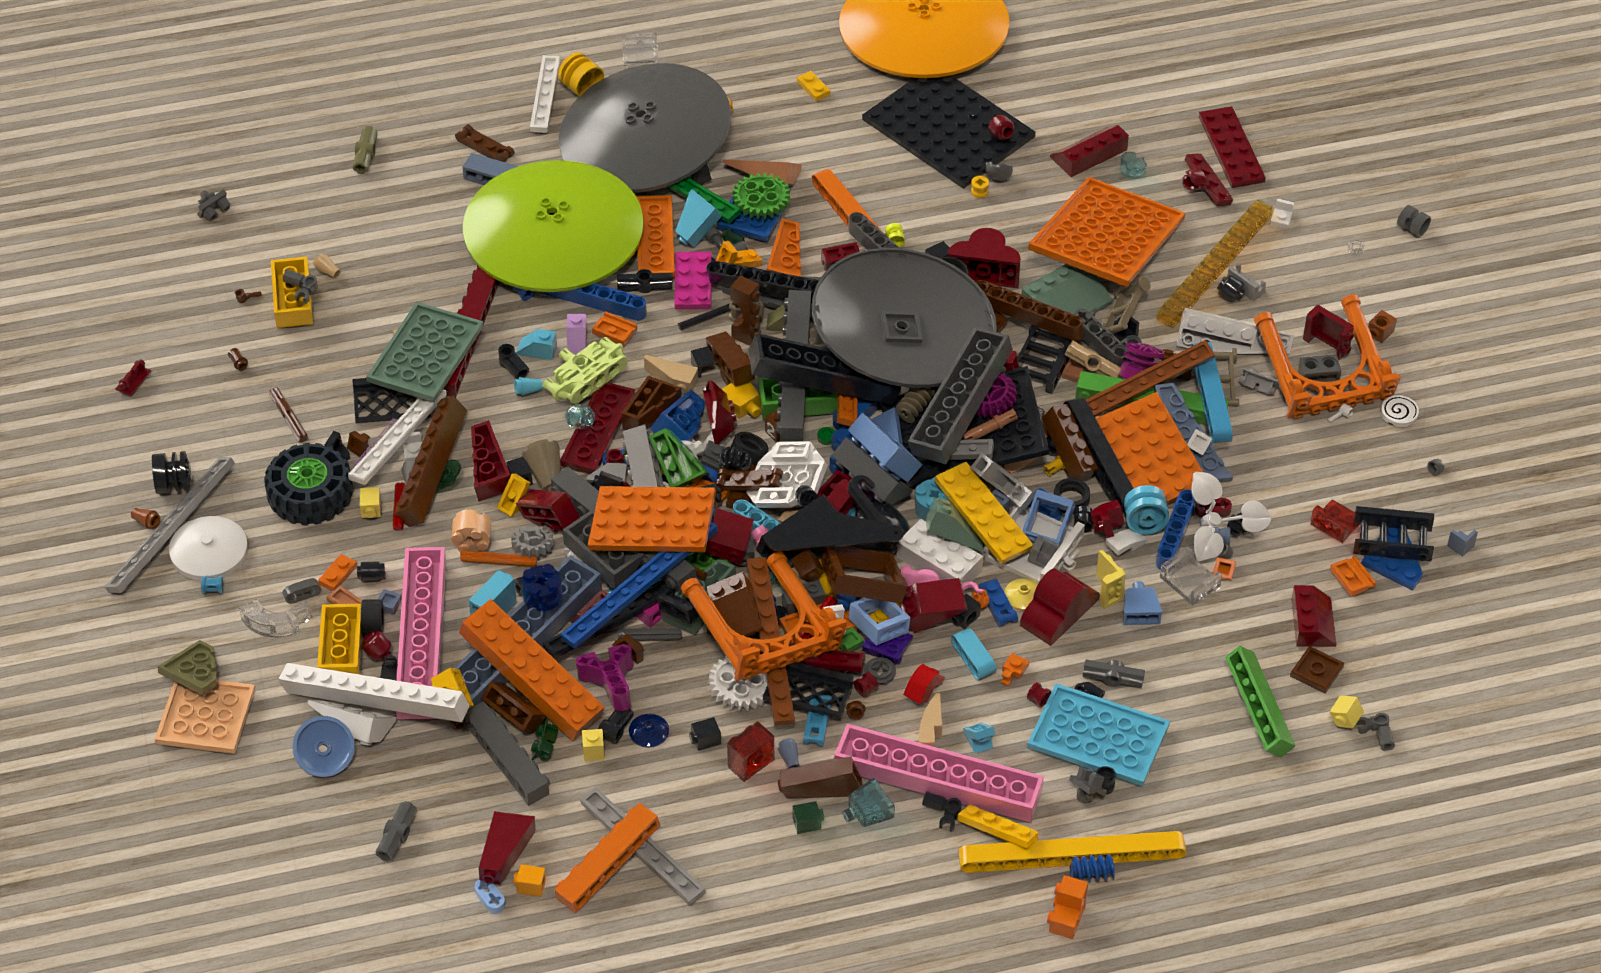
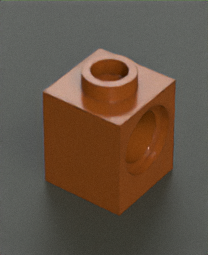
M1381 310L1368 324L1373 339L1383 343L1395 331L1397 318Z

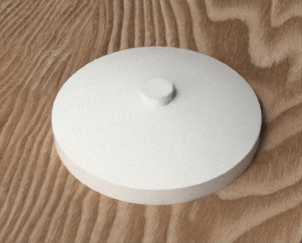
M219 516L200 517L187 522L175 532L169 544L170 559L174 568L183 576L201 581L202 576L218 578L219 576L226 577L243 564L248 553L247 538L243 529L234 521Z

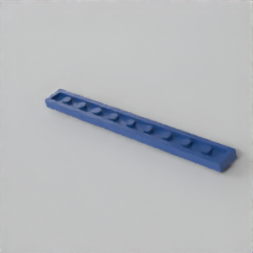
M713 522L710 523L708 539L718 531L717 525ZM660 551L560 634L561 639L576 649L692 552Z

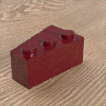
M530 489L516 502L524 519L541 526L547 524L551 526L550 529L553 531L557 529L563 531L564 528L580 518L571 502V497L566 492Z

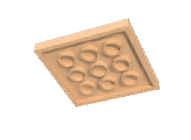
M216 680V687L201 695L174 681L155 737V743L235 754L255 693V685Z

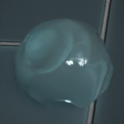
M1125 152L1122 154L1120 169L1125 175L1140 177L1146 172L1147 164L1143 157L1141 159L1137 158L1135 152Z

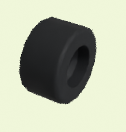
M381 599L362 600L361 630L363 635H367L371 631L383 633L384 607Z

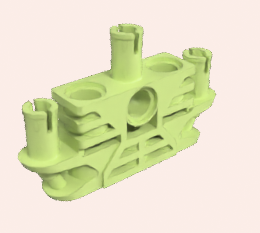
M603 337L604 340L601 339L599 345L594 341L576 355L570 352L569 349L564 348V351L561 350L559 353V358L564 360L565 363L554 370L555 381L552 378H547L550 382L545 380L543 387L553 394V399L555 400L568 398L573 404L579 403L626 368L628 359L623 354L622 344H615L608 337Z

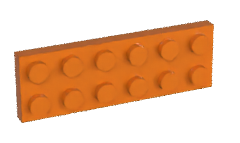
M672 195L637 196L642 209L644 224L642 238L638 246V271L648 269L652 273H672L673 278L675 277Z

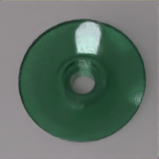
M458 460L447 461L436 491L444 489L455 482L461 470V464Z

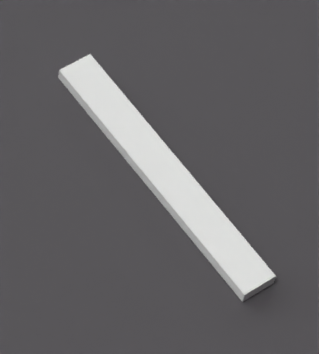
M442 390L435 402L418 398L348 474L349 480L366 485L437 407L439 400L447 396L446 390Z

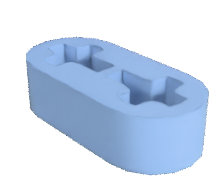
M477 880L475 883V894L490 913L502 912L505 908V899L495 884ZM481 887L488 888V893L481 889ZM493 898L494 901H495L496 903L499 902V904H498V905H496L495 903L492 904V900H491V899Z

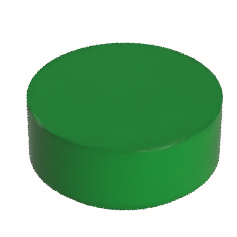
M831 427L819 429L817 433L818 442L822 445H831V435L836 431Z

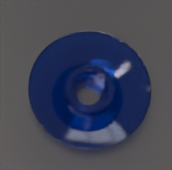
M656 714L640 715L629 726L631 740L641 747H656L662 744L669 735L667 721Z

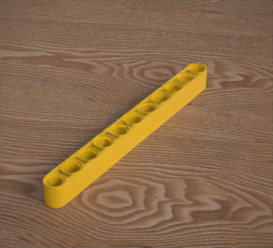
M1179 831L1037 840L1028 849L1011 842L965 845L958 850L960 869L965 873L1070 866L1074 856H1077L1080 862L1082 856H1085L1088 861L1089 857L1093 855L1097 861L1098 855H1102L1105 860L1106 855L1110 854L1114 863L1180 859L1187 854L1184 835Z

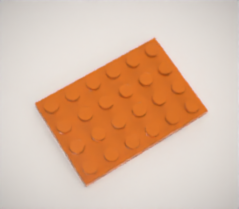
M1157 392L1096 418L1133 488L1143 485L1158 487L1164 492L1167 504L1176 501L1182 490H1192L1193 473L1203 472Z
M600 486L588 549L602 551L705 552L716 495L715 488Z

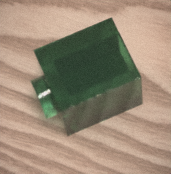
M817 801L792 806V818L797 834L821 830V821H824V813L822 808H818Z

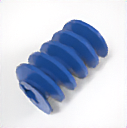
M1110 854L1106 855L1105 860L1102 855H1098L1097 861L1093 855L1089 857L1088 861L1085 856H1082L1080 862L1078 857L1074 856L1072 863H1070V876L1073 878L1078 877L1079 880H1083L1086 876L1088 882H1091L1092 876H1095L1096 881L1099 882L1101 875H1103L1105 881L1111 875L1114 881V862Z

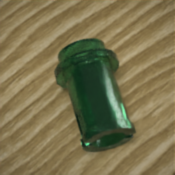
M725 228L721 234L724 241H729L732 244L740 241L745 242V238L733 232L731 228Z

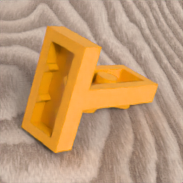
M729 241L722 243L716 261L747 267L761 266L763 261L754 249L737 251Z

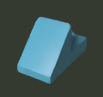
M978 723L963 728L964 734L974 753L993 748L991 736L995 735L993 726Z

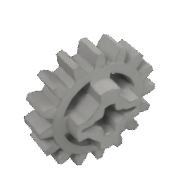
M526 525V529L520 527L519 532L514 531V536H511L512 549H515L516 554L521 552L522 557L528 555V558H531L532 555L539 557V554L546 555V551H551V547L554 546L553 534L550 533L549 529L544 530V526L538 528L534 525L530 528Z

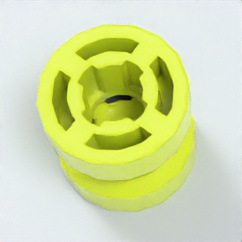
M899 223L887 225L885 228L886 236L898 247L905 244V237L902 225Z

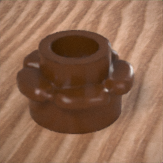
M853 701L847 704L846 713L851 719H860L863 717L866 707L860 701Z

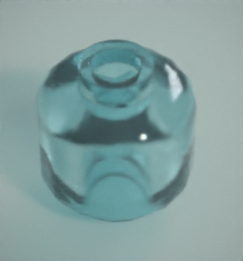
M572 404L566 411L565 418L570 427L584 430L593 424L595 415L587 405Z

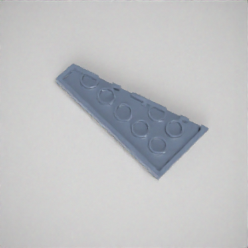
M1174 383L1155 385V393H1158L1187 444L1195 429L1205 433L1200 424L1198 425L1194 419L1195 416L1192 411H1189L1184 403L1185 400ZM1211 442L1204 455L1190 448L1203 472L1213 475L1219 482L1233 480V476L1225 468L1223 460L1218 457Z

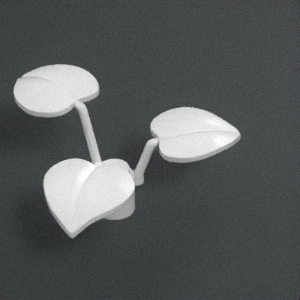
M1205 472L1193 473V498L1201 505L1211 503L1206 511L1207 515L1201 518L1202 527L1196 531L1194 536V552L1198 562L1214 558L1223 550V539L1220 534L1214 533L1215 528L1213 527H1218L1223 522L1243 519V529L1256 533L1264 530L1270 524V513L1263 504L1254 500L1248 501L1242 506V515L1221 519L1219 514L1211 512L1216 504L1214 499L1222 496L1221 483L1211 474Z

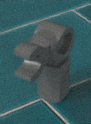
M286 270L283 275V282L301 288V290L295 293L296 301L300 297H304V304H307L310 299L309 295L318 289L317 279L313 275L305 277V275Z
M1377 713L1370 718L1360 717L1356 723L1357 725H1364L1358 726L1360 734H1364L1369 730H1377L1383 751L1392 750L1395 747L1389 727V716L1386 713Z

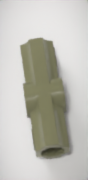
M366 126V128L362 129L360 140L355 145L353 170L358 174L367 172L371 158L375 157V142L378 133L372 126Z

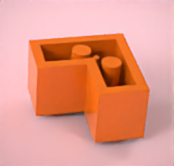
M1066 875L1063 876L1061 883L1057 882L1054 892L1056 896L1053 903L1055 909L1054 911L1050 910L1047 918V923H1050L1049 932L1074 939L1086 907L1088 882Z

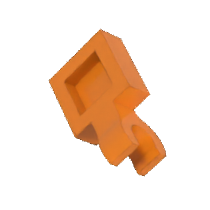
M1011 653L1002 667V677L1004 678L1001 683L1009 686L1014 677L1020 679L1029 666V660Z

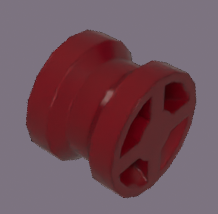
M870 672L864 673L861 679L858 678L853 683L856 691L862 697H867L870 691H875L879 687L876 678Z
M1036 682L1029 689L1027 699L1036 702L1037 706L1043 707L1047 703L1051 690L1042 688V685Z

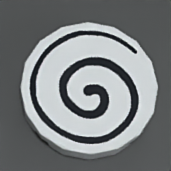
M1402 395L1388 397L1381 406L1382 418L1385 422H1390L1395 427L1411 426L1419 415V408L1415 401Z

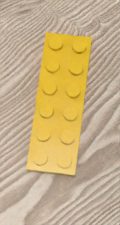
M967 462L935 476V483L1001 565L1031 550L1033 543Z

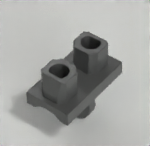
M224 189L216 195L213 191L210 193L207 191L201 192V199L198 200L200 205L198 206L199 212L197 215L200 218L204 216L209 221H212L218 214L214 210L218 207L222 212L227 211L230 208V203L226 198L227 192Z
M1080 766L1077 776L1070 775L1069 781L1079 787L1077 799L1080 802H1090L1096 792L1102 796L1106 795L1107 790L1102 787L1104 777L1094 774L1091 768Z

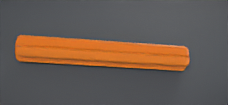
M462 550L460 554L462 562L523 567L537 566L536 556L528 558V555L522 557L518 554Z

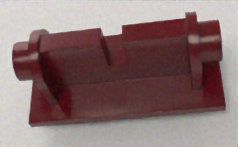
M142 359L136 360L131 370L123 379H120L119 385L115 390L132 396L151 370L145 368V362Z

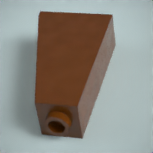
M851 756L780 771L778 787L780 792L783 791L787 799L863 796V780Z

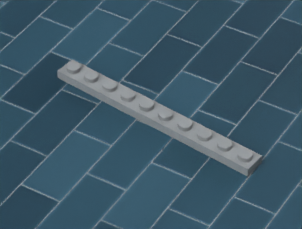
M219 457L105 585L108 593H121L127 589V585L139 575L144 566L150 563L151 558L162 549L163 544L173 537L178 527L182 526L185 523V519L197 509L200 502L208 497V493L219 484L221 478L230 472V468L235 464L231 457Z

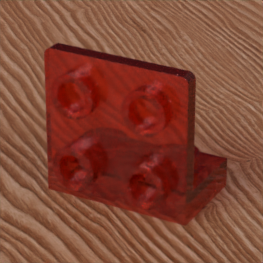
M1331 500L1324 508L1317 505L1312 511L1310 525L1341 543L1359 526L1354 524L1355 512L1335 500Z

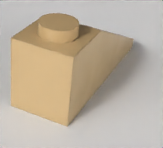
M649 355L644 356V369L653 377L681 387L682 394L694 390L698 382V367Z

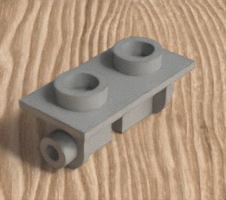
M1252 368L1242 369L1243 376L1239 379L1241 386L1254 390L1256 384H1258L1257 391L1269 396L1271 394L1274 395L1276 388H1279L1278 380L1274 376L1259 374L1257 370Z

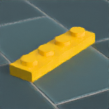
M970 804L958 814L959 822L1026 849L1039 839L1038 831Z

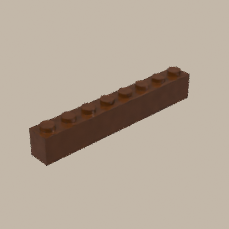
M454 396L442 398L437 403V408L431 418V423L426 431L419 453L415 458V463L409 473V478L403 488L401 498L398 501L395 514L408 527L424 522L466 415L467 409Z

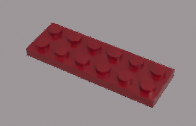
M1233 107L1199 112L1198 117L1230 187L1237 188L1265 183L1266 177Z
M607 382L593 393L560 459V466L590 474L599 469L602 457L607 453L622 422V412L635 395V389Z

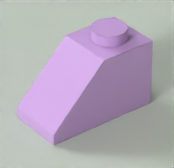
M567 314V349L576 355L586 348V314Z

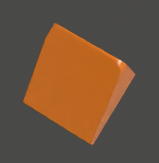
M1217 557L1213 577L1232 581L1236 561Z

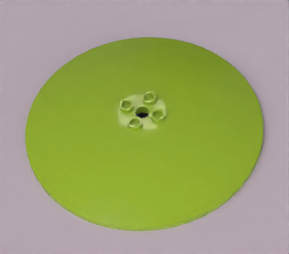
M563 160L540 161L510 169L486 183L475 194L466 209L463 220V237L468 253L474 262L496 280L524 290L561 292L597 283L623 267L633 256L640 244L644 226L643 213L640 203L632 190L613 174L601 168L580 162Z

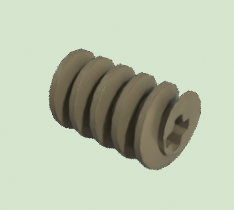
M911 387L900 403L897 404V414L907 423H913L915 418L919 416V413L923 411V408L927 406V403L931 401V397H934V389L932 387Z

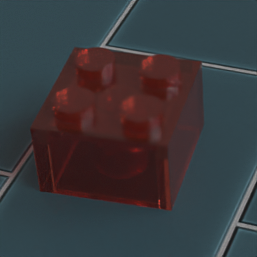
M757 721L755 724L746 727L738 736L732 737L727 743L728 768L743 782L775 760L774 735Z

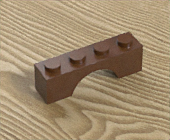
M740 275L730 287L731 300L740 308L743 314H740L731 325V337L750 346L756 333L761 334V305L759 299L761 293L759 292V283Z

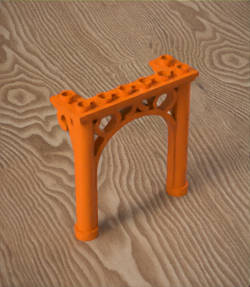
M1357 294L1344 297L1341 300V304L1348 322L1354 325L1353 334L1360 351V365L1351 375L1337 381L1319 382L1300 375L1289 362L1272 314L1270 312H1263L1255 316V325L1260 330L1288 405L1287 418H1300L1306 414H1318L1325 410L1334 411L1343 404L1353 407L1359 403H1371L1378 399L1386 400L1394 395L1401 377L1397 373L1392 374L1390 363L1387 360H1381ZM1365 362H1366V364H1367V366H1368V369H1369L1370 373H1369V372H1366V371H1362V370H1363V367H1364V365H1365ZM1357 377L1367 379L1369 385L1358 386L1355 383V379ZM1350 383V388L1352 389V391L1343 392L1344 389L1348 388V385ZM1308 387L1315 389L1318 392V396L1312 397L1311 393H1308V391L1304 392V390ZM1323 390H1325V393H1331L1332 395L1323 396Z
M782 551L770 555L767 559V564L799 612V622L790 632L783 636L761 640L740 635L727 625L697 578L688 579L681 586L682 593L685 597L689 598L734 667V679L736 681L749 679L754 675L764 674L776 668H783L788 664L801 662L806 658L816 657L830 650L834 651L841 645L847 625L846 619H836L832 608L828 607L821 610L816 605L788 564V559ZM805 617L810 625L804 624ZM799 632L810 633L813 637L802 639L798 634Z

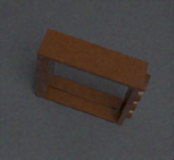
M850 546L823 548L820 561L833 593L902 604L903 598L907 596L906 590L908 586L892 553ZM842 566L883 572L887 581L845 575Z

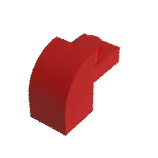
M921 664L909 679L903 695L919 704L927 702L933 688L942 685L945 677L940 675L938 670Z

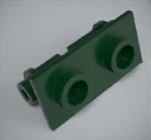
M546 718L544 723L539 724L536 729L535 735L538 737L537 740H534L531 747L533 752L532 761L536 756L540 757L542 761H547L551 758L554 746L552 744L555 742L558 729L555 724H547L549 718Z

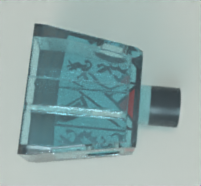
M873 778L849 795V808L842 811L846 822L857 818L863 827H867L894 818L895 805L875 778Z

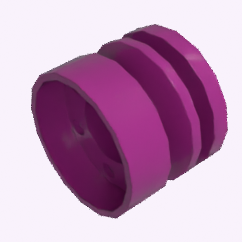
M1127 343L1126 350L1130 352H1125L1124 356L1131 361L1122 362L1119 375L1128 379L1162 362L1159 358H1163L1165 352L1145 343Z

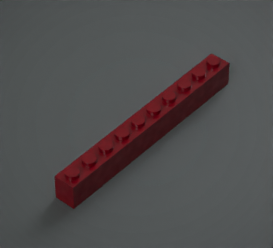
M477 265V269L472 273V282L468 283L467 295L463 296L462 308L458 309L457 314L483 321L484 325L500 281L488 275ZM480 333L443 390H446L448 397H457Z

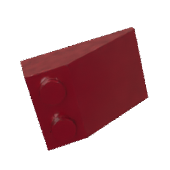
M960 578L910 585L906 590L907 596L903 598L901 604L902 610L910 616L909 628L914 633L967 611Z

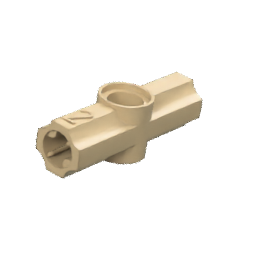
M1073 340L1065 352L1066 356L1100 375L1115 378L1119 375L1121 367ZM1091 357H1096L1098 359V363L1096 365H1090L1088 364V359Z

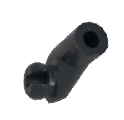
M1091 682L1078 683L1074 688L1075 690L1103 698L1105 695L1104 690Z

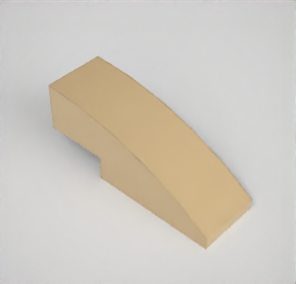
M936 693L924 711L920 723L918 743L935 747V738H942L940 693Z

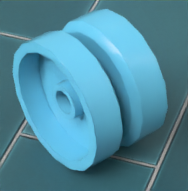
M1143 485L1127 493L1124 499L1127 524L1131 530L1147 535L1157 533L1166 527L1169 522V511L1166 496L1161 489L1151 485Z

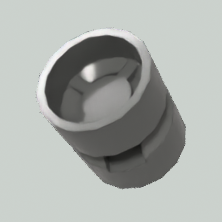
M1407 205L1400 213L1397 225L1405 230L1410 229L1412 234L1421 237L1430 226L1431 216L1423 212L1419 213L1418 209Z

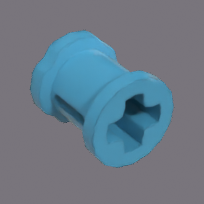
M202 576V594H206V592L223 593L222 576L218 578Z

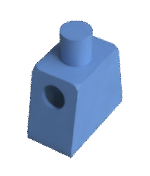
M1142 581L1134 582L1132 584L1133 588L1126 589L1123 625L1161 624L1162 609L1155 589L1152 587L1145 588Z

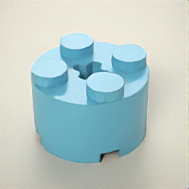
M935 477L922 482L916 487L915 513L924 521H926L925 517L934 497L949 500L935 483Z

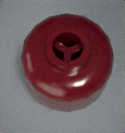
M996 115L991 119L988 129L995 138L1003 141L1013 135L1015 126L1006 116Z
M371 631L362 640V650L373 661L384 660L391 653L389 650L392 644L380 631Z

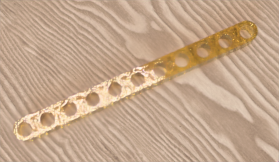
M1258 199L1254 201L1162 305L1156 315V320L1174 328L1182 319L1184 307L1191 309L1266 224L1272 216L1274 207Z

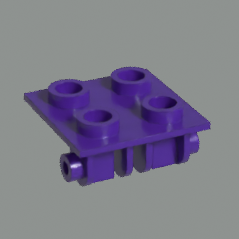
M906 633L878 645H875L867 637L861 647H863V651L867 655L881 657L882 655L883 658L889 659L896 665L901 663V655L912 640L913 635Z

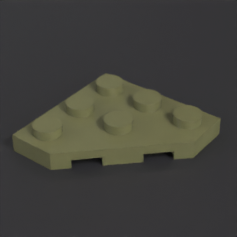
M199 640L159 665L158 673L203 695L216 687L214 647Z

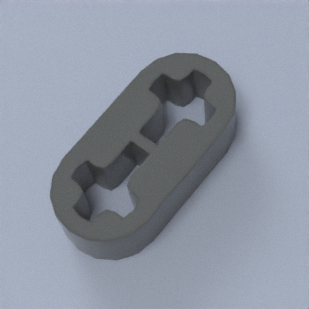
M310 578L285 587L282 594L287 603L293 604L318 595L321 587L317 579Z

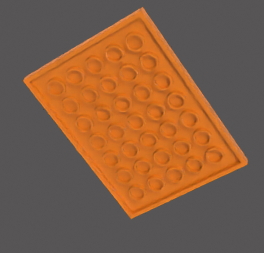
M1088 177L1029 242L1028 249L1037 254L1045 255L1053 260H1058L1069 266L1084 270L1087 273L1113 281L1121 286L1128 287L1184 220L1186 213Z

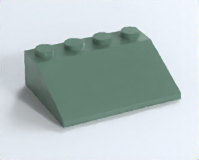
M1068 264L1057 268L1022 288V295L1074 314L1078 309H1085L1090 312L1096 308L1097 312L1113 303L1112 297L1096 275Z

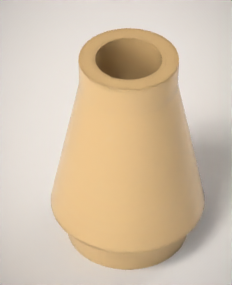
M320 254L313 262L316 270L333 278L338 277L341 272L328 255Z

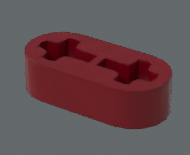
M1227 498L1214 499L1216 504L1211 512L1219 514L1220 517L1229 516L1232 509L1231 501ZM1196 502V515L1200 518L1207 515L1206 511L1211 503L1201 505Z

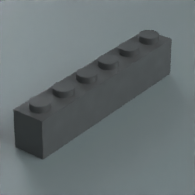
M484 701L469 708L464 717L466 727L526 804L529 806L549 795L550 781L548 777L540 773L537 763L529 759L525 748L518 745L514 734H510L505 723L502 720H498L494 709L491 706L488 707Z

